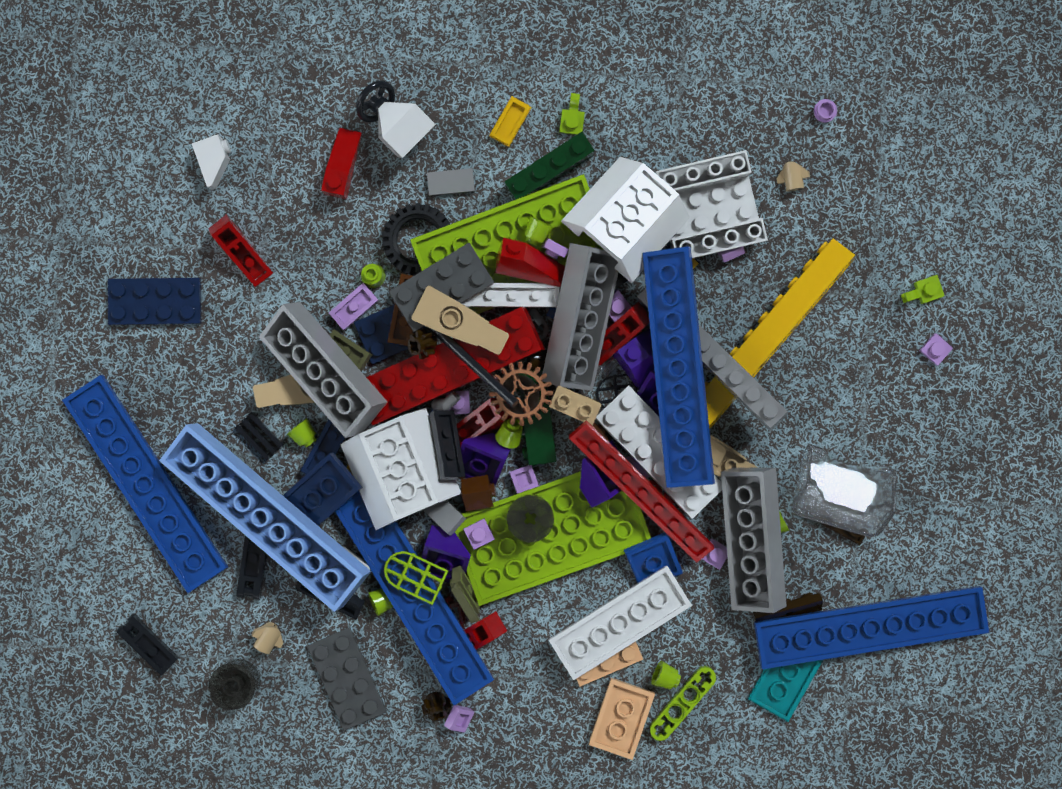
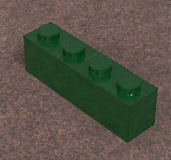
M582 131L504 181L505 187L514 200L540 191L594 156L595 150Z
M540 370L537 374L539 377L542 375L543 370ZM518 374L527 376L530 379H532L536 383V385L538 384V382L533 377L526 374ZM516 389L517 392H520L521 401H524L526 397L525 392L521 389ZM539 391V402L541 399V391ZM546 403L543 404V407L548 412L544 413L541 409L537 412L542 417L540 420L533 415L531 416L533 424H529L528 418H524L521 438L526 437L527 447H522L524 461L528 460L529 465L557 462L550 407Z

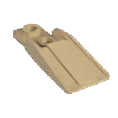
M431 286L426 287L412 315L413 321L475 346L479 345L497 355L501 353L509 338L507 332L489 324V321L465 305Z
M291 374L278 378L273 382L253 386L257 408L277 404L289 406L315 403Z
M710 435L714 475L721 477V471L731 468H758L747 462V459L732 447Z

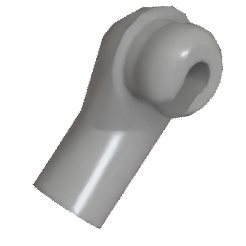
M452 391L446 398L438 397L434 399L431 406L433 410H450L461 398L458 393Z

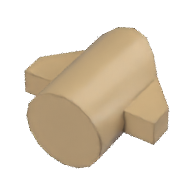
M787 162L777 177V183H785L786 192L804 189L803 179L810 178V172L795 162Z
M272 622L254 629L251 634L252 637L257 638L253 645L254 648L262 653L270 654L274 646L281 648L283 645L281 632L277 625Z

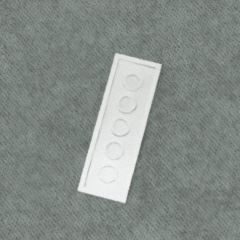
M627 386L597 415L596 420L690 519H693L722 491V482L715 475V484L666 487L659 416L630 386Z
M666 565L549 639V642L572 679L575 680L685 611L692 604Z

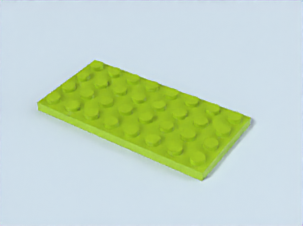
M579 175L410 239L421 271L470 243L494 283H538L495 273L497 254L503 238L528 243L545 254L546 249L541 247L542 243L535 246L526 241L527 236L524 234L530 216L554 227L547 238L569 249L570 243L604 250L585 232L578 237L561 222L590 190L585 175ZM568 252L565 258L560 256L557 259L549 257L565 266ZM495 307L468 308L474 311L475 313L480 314Z
M581 471L495 501L493 502L494 507L462 513L466 519L455 533L471 555L467 574L479 606L624 555V549L651 538L641 508L623 491L591 508L580 489ZM485 518L495 539L474 550L464 528Z

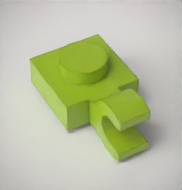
M571 93L569 110L562 109L559 133L577 135L583 131L585 112L578 111L580 94Z
M938 275L914 282L915 290L901 294L903 303L919 298L921 304L945 296Z

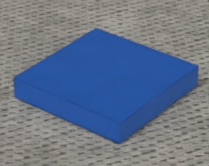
M665 532L624 549L637 583L666 565L674 577L683 574L669 536Z

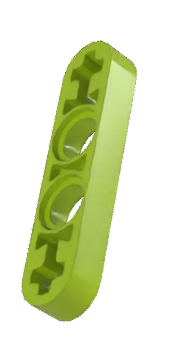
M708 666L699 667L655 717L649 728L654 739L658 741L666 740L714 685L716 674L712 668ZM709 671L711 680L709 682L704 680L700 684L704 689L700 691L692 682L695 680L698 684L702 679L700 673L706 674ZM693 688L696 690V697L693 700L684 698L686 689ZM672 706H679L682 711L679 717L672 718L669 715V709ZM665 715L666 718L674 724L670 726L669 723H667L664 726L665 733H658L657 735L655 734V726L663 725L665 720L662 717Z

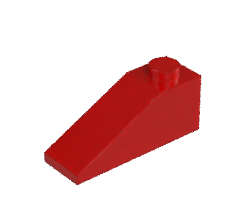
M339 128L322 183L321 191L325 195L342 199L348 198L362 132Z
M227 214L208 228L212 238L255 287L273 274L268 265Z
M503 238L497 254L495 273L561 287L565 266L528 243Z
M639 302L606 330L598 367L650 323L649 313Z
M497 398L488 399L457 423L460 447L464 439L493 433L501 427L504 422L501 418L505 413L501 411L499 414H496L495 410L500 408L499 404L495 406L490 404L492 401L497 400Z
M495 611L464 629L477 650L506 633L507 629Z

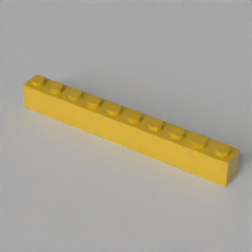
M834 238L829 243L824 242L817 251L819 254L814 261L810 259L802 269L804 273L799 278L794 277L787 286L789 288L788 292L784 296L780 294L772 304L775 307L770 313L766 311L759 318L758 327L755 330L750 329L743 337L745 342L741 347L738 348L736 346L730 352V355L753 378L854 261L855 254ZM715 377L710 383L705 382L709 430L736 399Z

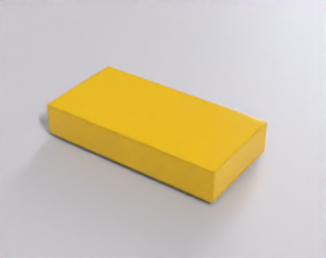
M511 96L489 137L509 148L532 107Z

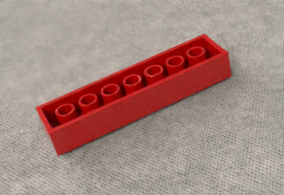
M523 306L489 321V324L509 334V338L499 355L479 345L475 346L452 338L490 374L500 370L502 367L509 366L510 363L514 364L545 350L528 310ZM444 343L438 344L434 349L435 354L429 355L427 358L420 360L419 355H414L366 377L387 400V404L373 419L371 424L373 426L385 422L481 378Z

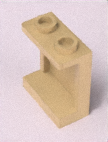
M557 386L551 400L552 404L549 405L550 408L582 422L587 420L592 426L601 407L600 402L562 386Z

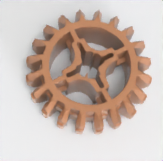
M518 362L519 369H514L513 363H510V372L507 373L506 369L502 367L500 370L504 376L502 378L497 374L494 376L502 385H504L507 379L512 377L514 390L511 394L513 395L514 392H517L516 389L518 388L516 382L519 383L522 390L528 391L533 389L526 396V406L517 397L524 414L510 411L504 405L507 402L496 392L489 393L490 397L496 396L497 400L490 403L491 406L497 404L500 406V408L495 410V413L499 414L503 410L505 414L501 419L505 421L508 415L511 416L510 424L514 425L516 418L520 419V426L524 425V418H528L529 424H533L531 416L535 415L540 420L542 417L537 412L541 409L544 413H547L548 410L543 407V404H552L551 400L545 399L546 395H553V391L545 390V387H549L552 384L551 382L543 383L542 380L547 377L546 373L540 377L537 375L540 372V367H537L534 372L530 371L532 363L527 364V369H522V362ZM518 374L529 375L538 384L526 387L522 385ZM541 391L540 402L531 411L528 398L533 393Z

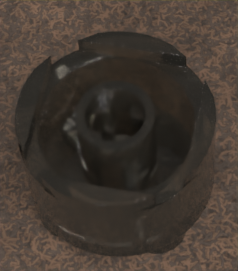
M536 494L519 496L512 502L507 513L509 530L516 538L524 542L530 543L542 540L550 533L554 524V514L551 505L545 498ZM527 512H528L529 514L535 513V514H536V516H535V521H536V522H534V523H532L531 521H529L528 523L525 522V520H526V515H525V514H526Z
M232 659L218 667L212 673L208 682L212 701L224 710H235L245 707L257 695L260 688V674L256 667L244 659ZM233 681H236V682H237V687H236V688H234V687L232 686V685H233Z

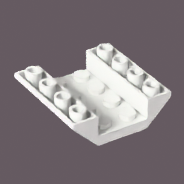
M746 150L656 171V175L679 194L689 215V219L669 240L672 249L689 246L691 247L692 258H697L768 241L763 218H759L749 179V175L752 172Z
M619 157L561 222L578 237L585 232L618 261L614 268L632 283L644 270L643 253L662 250L689 219V215L679 194L644 163Z
M426 408L399 416L359 433L340 444L354 478L363 487L359 491L375 530L462 494L457 480H440L431 420Z

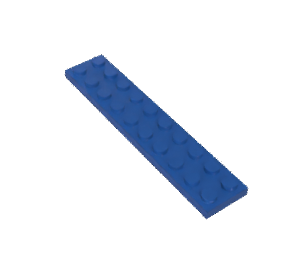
M691 247L644 252L643 263L666 487L715 484Z
M99 375L62 400L186 592L190 593L228 568V565L104 375Z
M358 491L336 511V514L455 706L495 679L440 591L434 604L431 605L404 591L397 590L388 583L384 567L391 555L402 551L418 555L398 522L375 530L360 491ZM399 554L395 557L407 563L410 555ZM413 557L411 562L413 566L425 571L426 568L421 560ZM393 560L388 564L389 569L399 574H402L405 568L402 564ZM408 568L405 574L408 578L418 583L422 578L421 573ZM388 573L391 582L397 585L399 581L397 576ZM426 576L423 582L425 586L437 591L438 587L433 579ZM405 580L400 585L401 588L415 593L417 589L416 585ZM422 588L418 593V596L431 602L435 595Z
M981 586L754 622L760 667L762 669L989 633L983 588Z

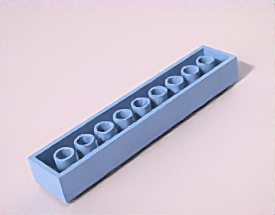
M200 424L185 425L159 460L334 612L345 606L372 572Z

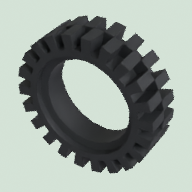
M415 203V205L407 204L405 208L401 209L400 207L397 209V212L394 215L391 214L390 220L385 223V230L382 232V246L389 261L403 273L412 276L420 273L421 268L418 261L410 260L400 252L397 239L401 228L406 223L416 219L429 221L437 229L450 225L446 216L437 208H433L428 204L421 205L420 203Z

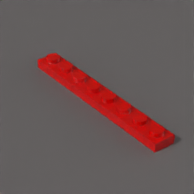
M587 420L569 435V439L696 563L714 549V545Z

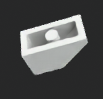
M218 134L192 143L206 186L210 190L217 188L230 161L228 153H231L229 143Z

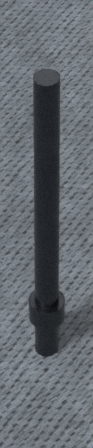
M429 327L426 328L428 333L432 332L435 337L442 341L512 408L519 403V400L450 336Z

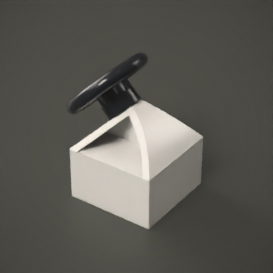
M375 81L366 86L360 93L356 102V113L364 122L378 121V138L398 158H403L436 124L416 104L395 103V90L389 82ZM377 89L375 95L369 101L364 102L368 94ZM385 89L388 91V100L383 96ZM371 109L375 115L368 116L363 111Z

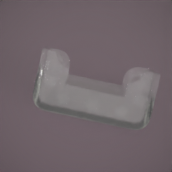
M808 443L803 453L792 505L793 512L800 517L868 537L880 535L897 511L896 470L885 466H876L866 475L826 463V451L819 446Z

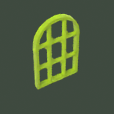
M405 551L396 552L391 555L384 567L388 583L397 590L404 591L431 605L434 604L449 572L434 563L416 556L415 553ZM399 554L410 555L407 563L395 556ZM413 557L428 563L425 571L413 566L411 563ZM391 560L405 567L402 574L388 568ZM431 565L445 571L442 579L430 574ZM408 568L421 573L422 578L419 583L405 575ZM388 573L397 576V579H399L397 585L391 582ZM426 576L440 582L437 591L425 586L423 582ZM405 580L416 585L415 593L401 588L402 581ZM421 588L435 594L432 602L418 596Z

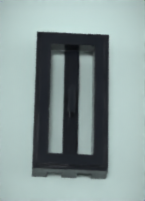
M250 412L235 427L266 461L284 445L253 412ZM251 419H252V420L269 436V438L276 444L275 447H273V446L255 429V427L249 422ZM244 426H246L270 451L268 454L243 429Z

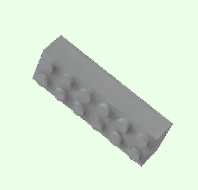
M570 243L542 373H546L547 377L542 380L543 382H551L552 385L565 388L593 391L618 277V271L614 268L618 261L605 250Z
M301 302L283 304L260 334L259 338L345 438L364 432L387 404V400Z
M731 468L721 471L731 609L775 613L786 607L776 468Z

